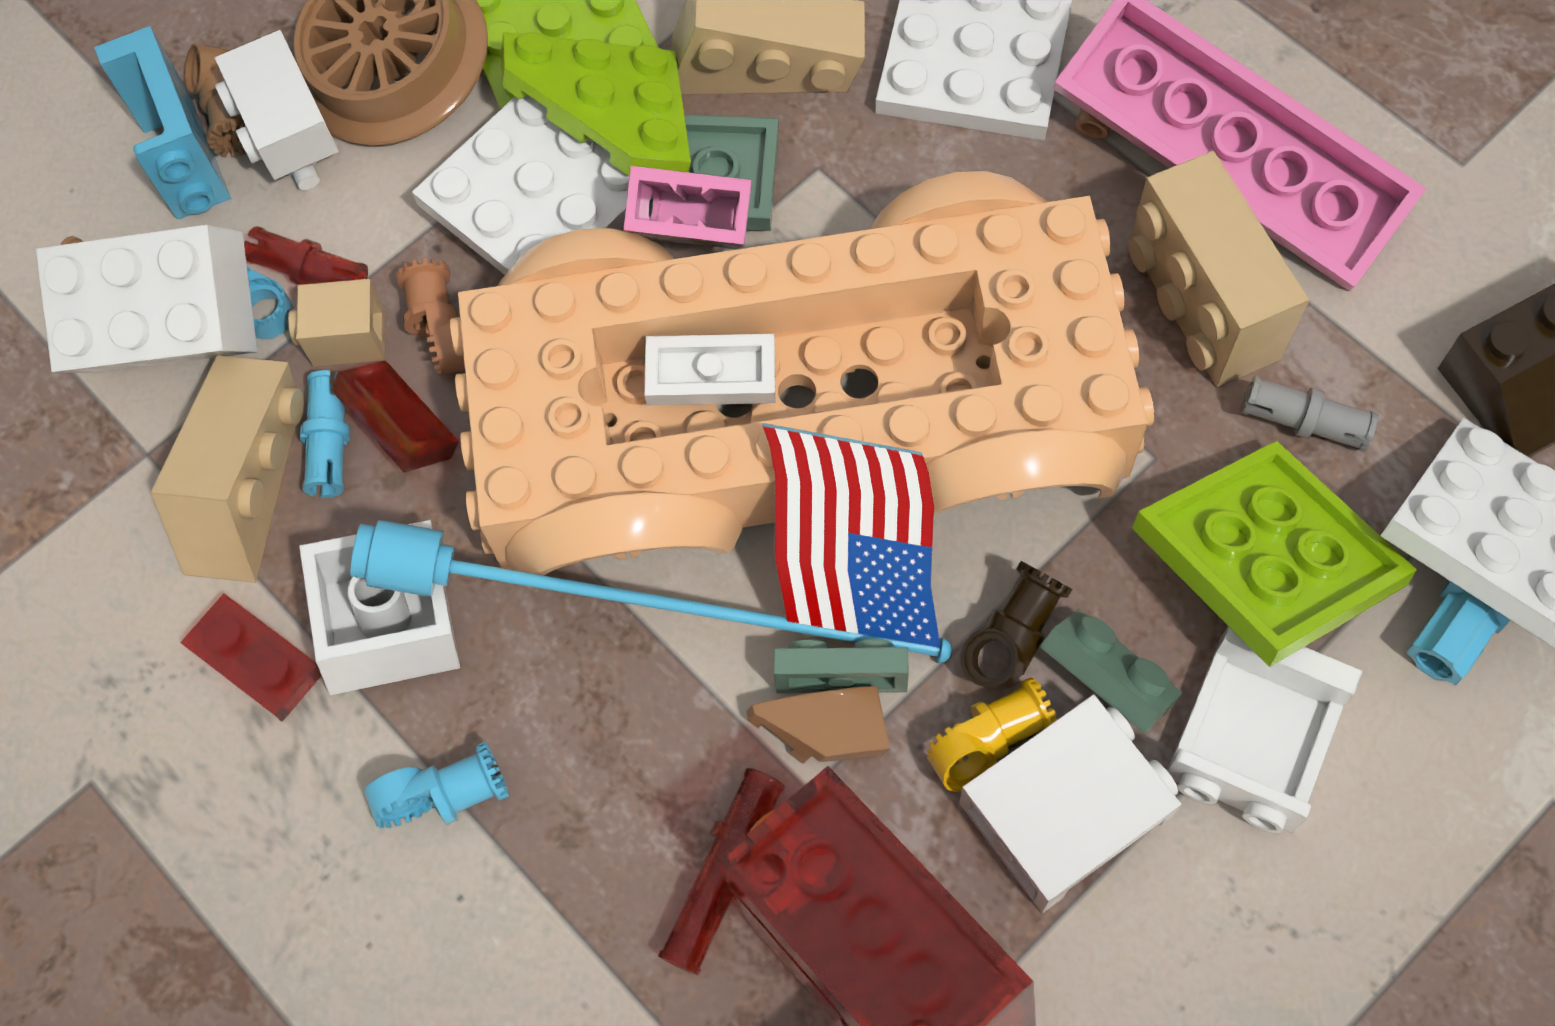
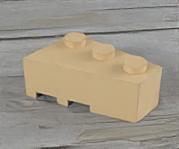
M685 0L671 37L670 49L676 52L681 94L847 92L865 59L864 1Z
M216 355L150 492L183 575L253 583L257 581L295 426L301 420L304 407L303 393L301 389L295 387L288 362Z

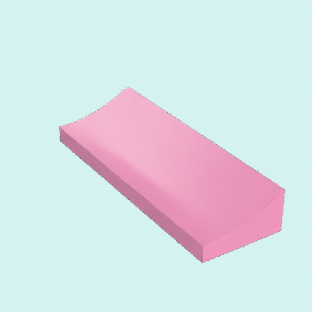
M1114 0L1054 83L1053 89L1168 168L1214 150L1268 236L1348 291L1356 286L1427 189L1148 0Z

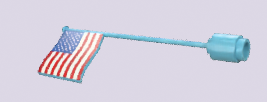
M762 423V427L769 443L775 473L774 554L786 617L453 560L455 547L443 545L444 531L378 520L376 526L361 523L353 547L350 575L351 577L366 579V586L432 597L435 584L448 586L450 574L453 573L856 643L867 639H882L892 642L894 647H908V652L936 656V663L946 662L952 654L950 642L942 637L939 639L931 590L934 502L930 476L922 452Z

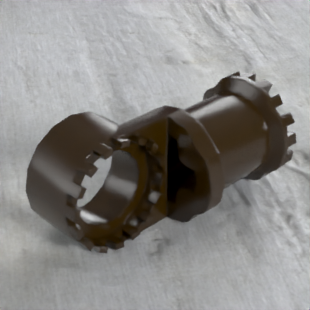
M1020 561L1016 568L1020 576L1002 608L993 609L984 627L971 634L961 651V666L965 675L974 684L993 690L1008 689L1012 687L1011 685L1017 684L1020 681L1019 678L1025 674L1035 653L1045 639L1041 631L1059 599L1068 598L1073 590L1054 578H1051L1048 583L1049 575L1045 573L1042 578H1039L1041 571L1023 561ZM999 640L1008 648L1010 663L1002 675L996 678H988L981 672L978 666V656L985 644Z

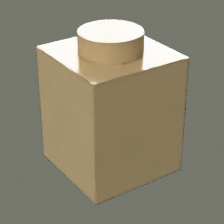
M371 279L298 285L297 309H291L289 312V332L293 344L302 347L313 367L385 360V307Z

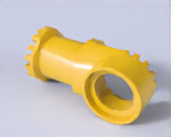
M1030 677L1021 681V689L988 705L984 702L972 705V719L961 724L957 723L953 728L947 727L944 729L947 733L944 737L938 733L936 736L938 742L936 744L934 741H931L929 746L932 751L930 749L927 750V755L929 756L927 759L947 790L962 792V788L995 765L998 759L1008 755L1009 746L1037 732L1043 731L1057 721L1055 711L1052 708L1046 710L1045 707L1051 705L1050 700L1042 701L1046 697V692L1044 689L1041 690V685L1039 682H1036L1035 678ZM967 755L968 759L964 761L962 757Z

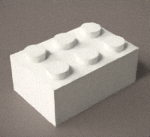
M200 225L36 248L51 372L97 373L216 358V355L232 356L257 352L242 231L212 225Z

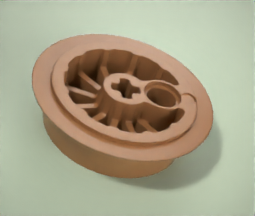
M307 0L295 26L293 46L296 63L330 134L346 142L375 146L394 144L419 136L431 130L455 112L471 93L482 72L487 54L488 32L483 11L477 0ZM414 7V9L409 14L404 16L403 13L405 11ZM417 53L427 54L420 64L415 63ZM409 72L407 76L395 83L394 79H398ZM376 75L379 78L380 87L377 90L370 91ZM351 80L349 87L347 89H342V87L345 86Z

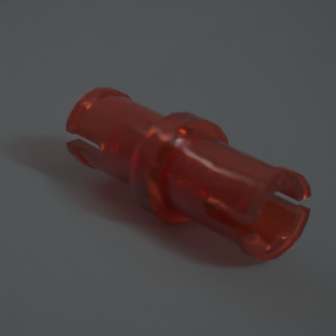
M255 226L247 235L258 240V244L244 241L246 262L255 263L289 275L290 281L297 285L368 278V266L366 264L354 262L323 251L320 243L307 238L298 242L269 232L260 226Z

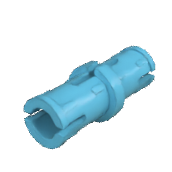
M318 370L311 372L307 376V420L300 427V440L306 445L305 476L302 490L305 494L314 497L317 485H321L320 498H332L343 493L344 446L347 445V442H350L351 428L344 422L347 378L342 373L336 372L334 374V384H329L330 370Z

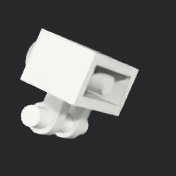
M281 30L214 57L225 79L215 84V87L230 117L241 114L246 126L237 129L236 133L251 163L263 159L274 180L285 175H291L301 190H310L316 187L320 182L315 169L317 161L339 151Z

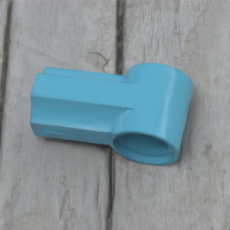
M1448 581L1439 595L1443 598L1442 602L1406 653L1412 657L1416 667L1431 678L1457 685L1467 675L1478 657L1482 654L1483 648L1494 632L1498 634L1510 619L1453 582Z

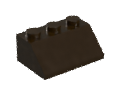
M1555 284L1462 332L1437 368L1484 429L1492 431L1504 443L1529 458L1555 444Z

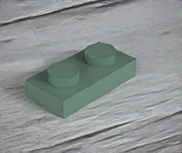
M1080 609L1056 625L1040 646V648L1103 700L1116 708L1143 733L1150 730L1182 695V692L1170 683L1167 674L1162 668L1150 660L1139 658L1117 640L1116 634L1109 625L1096 617L1087 616Z
M798 640L791 642L789 648H774L776 693H815L867 686H877L878 693L907 692L909 676L908 647H894V644L887 640H862L855 643L854 648H828V644L823 641Z

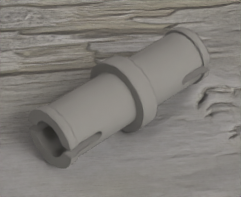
M1257 375L1252 377L1251 386H1248L1243 400L1242 414H1251L1294 428V435L1308 439L1311 434H1315L1356 447L1357 450L1364 452L1369 447V441H1372L1378 424V413L1367 412L1325 399V393L1321 390L1310 388L1306 393L1261 379Z

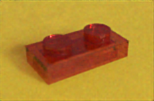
M386 360L337 373L331 391L403 473L452 458L459 443L457 438Z
M224 593L180 642L195 656L281 722L285 720L322 676L315 661Z

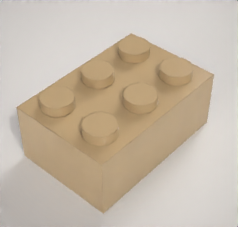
M1214 150L1147 177L1140 204L1137 207L1132 234L1128 240V250L1135 267L1142 273L1147 272L1155 285L1158 303L1166 318L1170 321L1176 320L1187 338V350L1194 365L1201 371L1206 370L1217 388L1280 361L1309 303V298Z

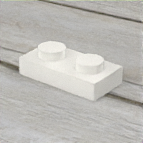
M774 334L646 336L644 396L647 406L776 403Z

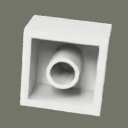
M431 520L407 524L433 529ZM356 535L299 546L315 659L330 695L460 668L445 586L435 584L432 597L366 586V579L351 577L350 575Z

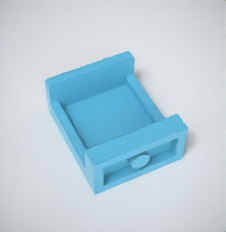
M151 26L94 47L100 65L143 132L147 133L159 127H164V132L161 135L134 145L133 151L136 159L177 219H182L192 214H200L208 211L214 205L232 199L213 150L206 143V132L193 99L188 94L185 84Z

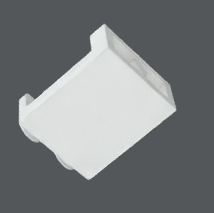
M1227 626L1218 642L1167 771L1173 780L1179 783L1177 786L1178 790L1193 800L1211 805L1221 801L1243 811V819L1259 829L1272 833H1282L1284 829L1293 833L1308 817L1311 809L1308 800L1342 709L1354 695L1363 671L1307 647L1301 648L1273 666L1268 667Z
M1095 695L1089 697L966 784L961 792L959 804L1041 913H1044L1063 899L1070 888L1157 825L1162 826L1170 820L1182 805L1175 796L1178 794V788L1169 772L1156 760H1151L1148 763L1132 743L1135 735L1125 717L1112 706L1105 709Z

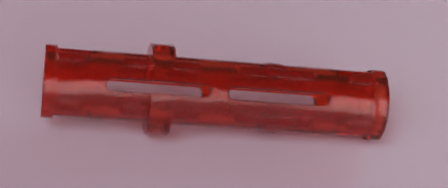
M753 768L745 769L744 777L723 822L715 821L710 831V835L715 839L687 894V898L663 949L658 954L660 959L696 976L701 971L700 967L743 876L747 835L758 820L774 809L780 794L785 789V785L776 778Z

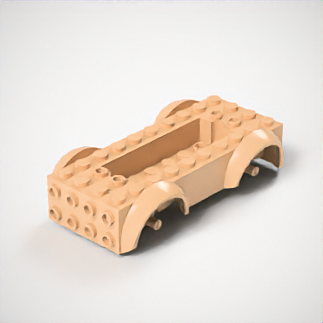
M988 171L954 172L927 179L900 193L880 211L868 230L675 259L663 246L637 233L617 229H578L549 237L525 251L507 271L498 286L458 292L460 317L450 319L454 350L457 356L463 355L465 373L456 374L455 376L457 398L462 413L469 412L471 431L461 432V449L467 471L474 470L476 490L466 492V505L470 526L473 531L480 530L485 554L494 553L501 568L538 575H546L563 566L614 555L617 559H627L626 553H630L631 558H635L641 554V551L694 548L710 550L718 555L731 553L743 527L775 523V473L769 443L762 423L922 452L930 476L934 515L962 504L994 496L999 500H1007L1008 494H1010L1011 499H1015L1021 496L1024 491L1051 487L1090 486L1100 489L1098 499L1113 497L1122 478L1130 476L1137 454L1144 451V434L1147 426L1153 425L1154 407L1148 387L1138 386L1134 370L1139 364V349L1136 335L1132 329L1124 330L1120 315V311L1124 309L1122 281L1118 273L1110 274L1106 257L1110 254V236L1105 219L1096 220L1090 196L1047 202L1043 197L1012 177ZM774 334L776 403L753 404L747 414L738 418H730L723 415L717 409L716 404L647 406L644 396L646 336ZM855 369H866L875 375L878 386L875 392L866 398H853L847 395L841 387L843 376L846 373L855 372ZM796 385L805 386L815 394L813 401L802 408H792L785 405L780 400V396L787 388Z

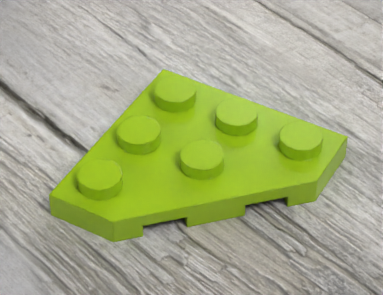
M503 32L501 70L502 87L518 99L529 95L547 108L546 118L579 142L584 143L592 139L611 153L609 163L626 175L630 176L631 166L689 173L691 158L676 52L674 50H665L653 45L638 47L610 44L597 39L574 40L547 37L535 32L523 34Z

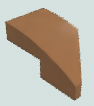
M877 686L837 689L785 697L752 704L746 711L749 722L757 728L763 724L793 748L789 754L802 764L810 757H814L819 762L881 757L890 750Z

